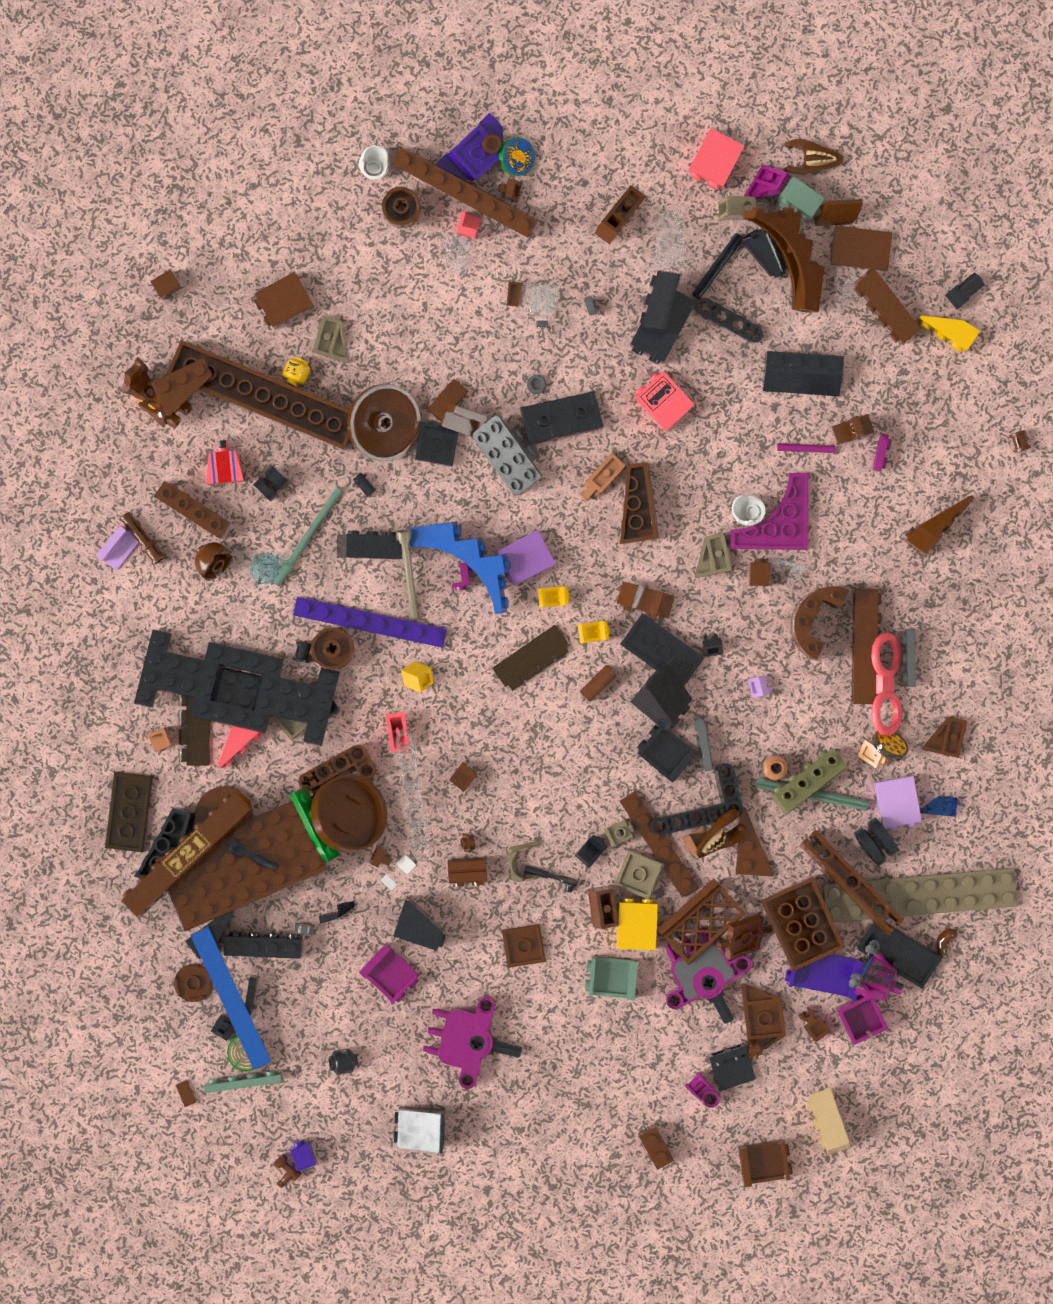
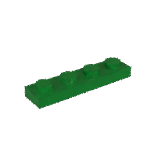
M305 786L289 794L316 850L325 863L340 856L338 851L327 846L319 838L311 820V804L313 799L307 787Z

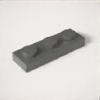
M905 629V633H902V645H905V652H902V664H905V672H902V682L906 683V687H916L915 629Z

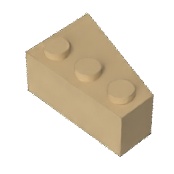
M831 1088L809 1095V1101H806L809 1112L814 1113L815 1119H813L816 1131H820L821 1138H819L822 1149H826L827 1155L849 1149L850 1142Z

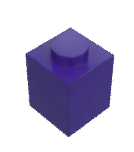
M302 1139L293 1143L294 1146L291 1147L290 1152L298 1172L317 1164V1159L309 1140L305 1142Z

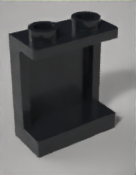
M655 724L649 732L651 736L648 740L643 739L636 747L638 749L637 754L673 783L697 753L671 731L667 730L665 732Z

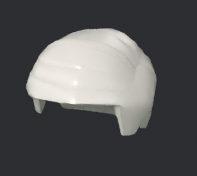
M372 145L364 150L359 160V167L364 176L371 180L381 179L389 171V154L386 149L378 145Z
M741 495L735 498L732 504V513L738 523L751 526L763 519L765 505L758 497Z

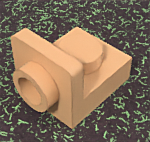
M870 739L864 741L858 757L875 768L886 765L891 758L889 751L883 749Z

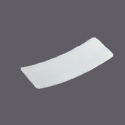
M404 855L396 864L406 874L416 866L407 855ZM387 875L381 879V882L390 890L397 886Z

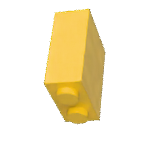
M623 898V901H619L617 949L656 950L658 904L653 902L654 899H642V902H634V898Z

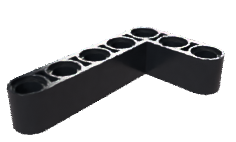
M720 763L714 769L721 803L653 818L649 823V830L655 835H665L713 824L729 811L731 804L736 806L739 812L738 817H740L743 812V806L733 766L728 763ZM724 766L728 769L726 777H723L720 773L721 768ZM728 785L732 787V794L729 796L724 792L725 787ZM714 808L718 810V816L715 819L710 816V812ZM697 812L700 820L694 823L692 815ZM676 817L681 818V825L679 827H675L673 824V820ZM661 821L663 829L657 832L655 830V823Z

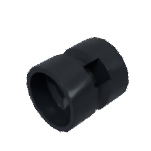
M271 466L265 472V477H260L253 485L269 501H272L278 495V490H283L290 482L277 469ZM269 481L274 484L271 488L266 485Z

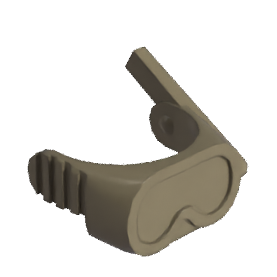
M540 840L509 848L510 853H508L507 857L514 882L538 879V876L525 877L521 875L516 868V858L521 851L541 845Z

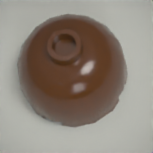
M216 542L207 543L197 549L194 564L198 573L205 580L211 581L217 578L215 575L221 568L223 573L229 567L233 556L230 555L232 552L223 544Z

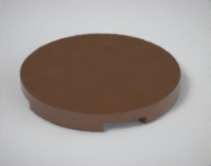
M228 786L213 788L201 797L196 806V824L201 820L204 822L209 817L208 814L213 808H219L223 804L222 800L228 794L233 795L236 793L251 809L252 805L248 798L236 788ZM253 812L248 817H246L242 822L252 819Z

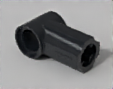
M974 272L960 285H956L945 296L957 310L985 284L982 278Z

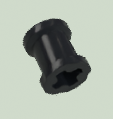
M296 641V653L292 660L309 663L308 657L311 644Z

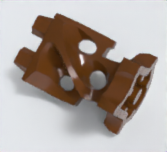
M137 357L133 365L125 372L124 383L120 391L134 396L139 401L138 406L150 414L163 428L169 425L176 429L181 422V418L176 415L177 412L180 411L184 415H188L192 410V405L186 400L168 418L151 383L153 380L147 374L149 371L147 365L144 364L142 359ZM148 389H153L155 394L149 396L147 394Z

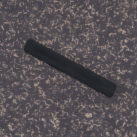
M734 234L692 292L696 298L701 299L739 247L741 238H743L741 235Z

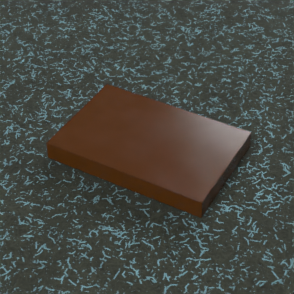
M835 226L830 265L888 271L892 232Z

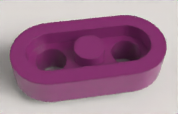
M880 434L872 468L873 471L881 472V469L886 468L887 458L885 453L886 450L890 449L892 442L888 434Z

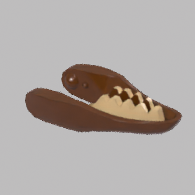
M794 139L785 143V147L788 149L799 148L804 154L802 168L788 165L784 169L785 172L808 174L830 169L843 163L842 154L812 141Z
M737 809L727 811L713 824L696 850L698 858H703L720 849L731 847L745 836L747 829L743 824L735 826L728 832L723 830L725 826L731 824L739 816Z

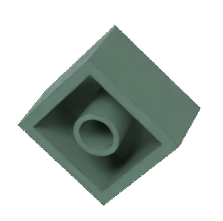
M793 176L780 194L777 202L780 203L778 206L781 209L783 207L794 208V212L802 213L801 222L804 223L806 221L808 223L825 198Z

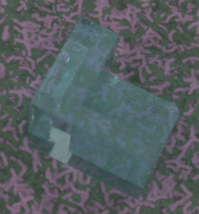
M272 553L258 554L254 557L250 574L258 585L273 583L277 577L280 564Z

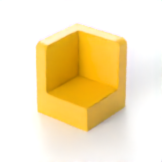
M413 661L401 670L404 685L420 693L434 683L431 667Z

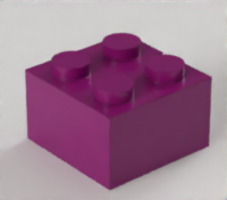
M860 995L857 997V1000L852 999L835 1007L853 1045L868 1039L869 1036L866 1033L868 1030L872 1036H875L889 1029L875 1000H867Z

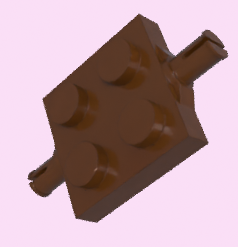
M760 914L731 923L728 927L727 939L718 942L717 948L718 950L726 948L725 957L729 960L760 949L763 936L773 932L772 925L769 924L763 927L764 917Z

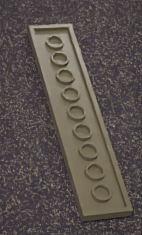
M1015 868L865 880L900 916L1018 907ZM856 881L847 882L850 887H855ZM836 883L823 884L824 902L833 922L871 919ZM875 906V913L883 915V909L880 906Z

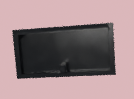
M594 391L519 408L529 445L592 432L604 427Z
M873 922L858 944L857 949L867 956L873 957V954H868L865 948L872 940L878 941L880 948L877 951H880L889 964L897 970V974L923 989L943 956L889 923L887 925L894 930L887 936Z

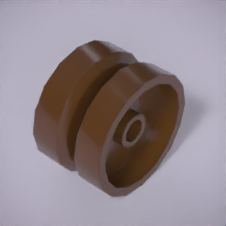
M335 627L326 628L318 632L311 644V652L315 662L329 670L340 669L346 666L352 660L355 652L351 636L345 630ZM331 645H336L337 649L335 652L330 651Z

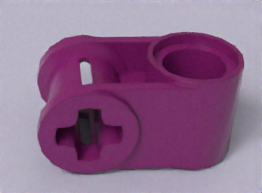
M699 1072L696 1073V1076L689 1083L684 1085L706 1107L714 1108L718 1105L720 1100L718 1092ZM712 1093L716 1096V1100L713 1103H708L705 1100L706 1095Z

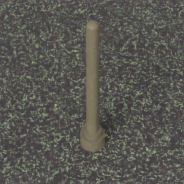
M402 529L396 531V537L402 546L412 620H417L419 616L409 547L412 533L411 529Z

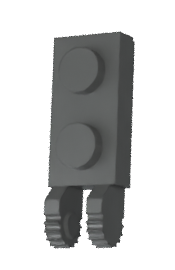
M697 718L694 722V729L699 733V737L696 738L697 747L702 750V756L699 757L700 766L705 771H712L713 764L706 722L702 718Z

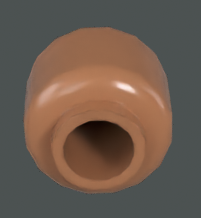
M769 756L763 762V773L771 780H781L788 772V764L781 756Z

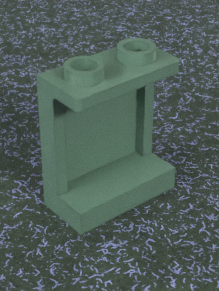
M592 956L591 960L587 962V972H590V980L586 979L585 991H588L589 996L596 995L635 1000L638 960Z

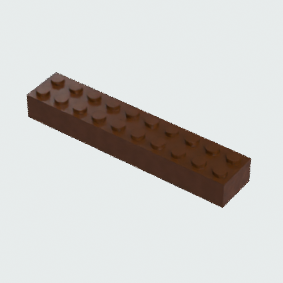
M180 340L166 375L204 358L213 377L199 389L200 391L346 451L350 442L347 429L349 409Z

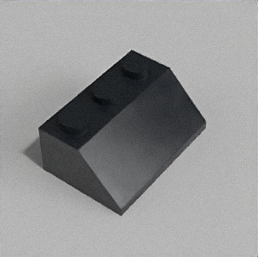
M657 271V275H652L650 286L653 287L652 293H647L645 305H648L646 313L642 312L639 322L643 324L642 329L664 335L680 280V273Z

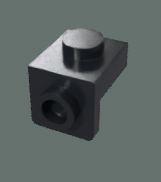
M593 834L575 854V857L590 868L608 846L602 838Z

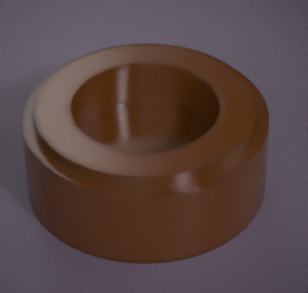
M489 134L483 138L482 148L486 153L494 154L501 149V139L497 135Z

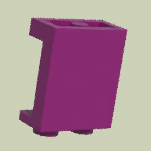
M387 943L359 971L392 1004L395 1001L399 1003L406 996L404 991L408 987L412 989L419 982L417 979L419 973Z

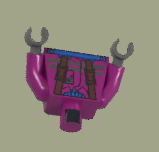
M872 940L865 948V951L868 954H873V957H869L861 974L854 973L850 976L852 980L849 981V986L852 988L856 987L855 994L862 995L867 1000L884 1001L887 999L890 991L901 995L904 984L895 981L897 970L889 964L880 951H877L880 945L876 940Z

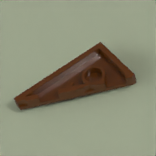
M743 807V812L739 818V825H745L747 832L737 844L735 874L773 877L747 809Z

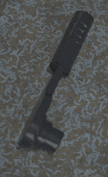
M233 840L227 845L228 852L237 857L246 856L275 872L279 867L278 864L248 851L246 846L238 841Z
M528 865L525 867V873L546 879H555L564 883L566 892L571 893L578 884V881L573 878L549 873V871Z

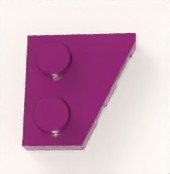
M762 165L744 196L759 199L780 194L783 192L791 176L787 172Z

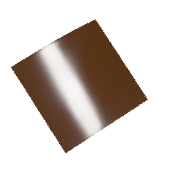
M863 199L824 202L820 206L821 214L814 219L815 226L851 225L861 211Z

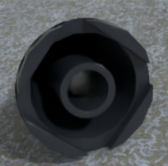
M755 229L741 238L744 247L770 277L774 276L777 278L785 274L784 270L787 266L782 251L764 229Z

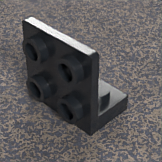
M745 1043L708 1054L720 1091L756 1079Z

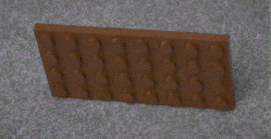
M293 801L240 823L168 893L184 931H188L323 873L328 868L324 859L316 850ZM235 840L244 844L248 851L278 864L277 871L275 872L246 856L237 857L229 853L227 849L228 843ZM166 856L160 857L155 861L162 862L166 858Z

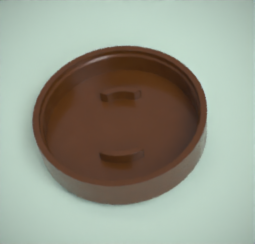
M344 774L325 782L317 790L311 804V820L317 835L327 846L339 852L354 853L372 846L380 839L387 824V807L381 792L371 781L359 775Z

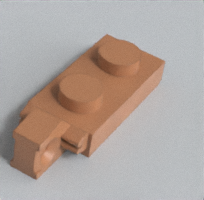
M612 452L586 480L587 482L584 486L587 489L581 494V497L586 501L592 494L597 497L626 467V464Z

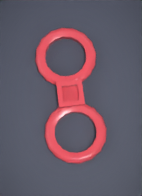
M885 632L875 639L872 646V664L879 675H876V694L878 695L873 702L871 714L875 729L880 734L889 736L897 731L902 719L901 703L898 696L894 693V675L900 668L902 651L898 639L893 634ZM885 641H888L893 649V662L888 670L882 666L880 660V650ZM885 699L890 700L894 712L893 720L887 728L883 725L880 716L881 706Z

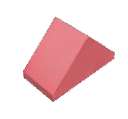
M405 712L385 714L391 752L409 750L410 742Z

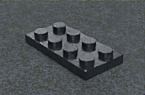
M643 613L620 643L621 646L655 670L665 661L683 686L686 685L705 658Z

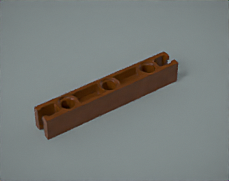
M816 829L801 843L800 847L887 936L894 929L890 928L883 920L886 915L896 922L895 925L897 927L904 921ZM814 838L820 845L818 850H815L807 843L809 839ZM820 851L828 852L829 858H821ZM847 879H854L856 886L850 887L847 884ZM880 906L883 909V915L876 914L874 907Z

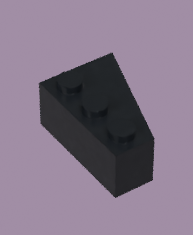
M348 530V534L337 535V558L402 559V546L399 540H397L396 532H385V535H378V531H367L366 535L359 534V531Z

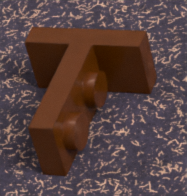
M869 414L860 417L855 416L846 422L832 426L837 445L874 433Z

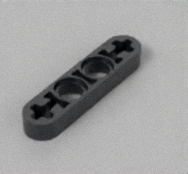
M701 298L696 302L695 310L704 318L750 343H758L762 339L763 331L756 324L708 298ZM704 302H707V307L710 309H712L713 306L716 307V309L713 311L712 317L708 316L710 311L704 310L702 312L700 310L701 307L699 306V303L703 304ZM716 312H725L726 319L718 321L715 318ZM740 320L743 323V328L738 331L734 330L732 327L733 321ZM747 324L750 325L748 330L752 332L755 329L758 330L759 338L751 339V334L748 332L745 335L742 334Z

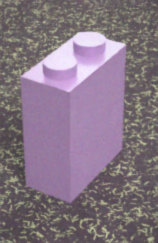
M912 775L873 782L880 821L884 828H887V831L897 830L900 825H906V828L917 826V822H922L914 777Z

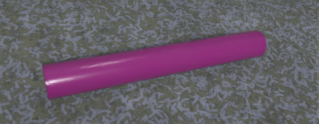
M777 443V451L835 453V446Z

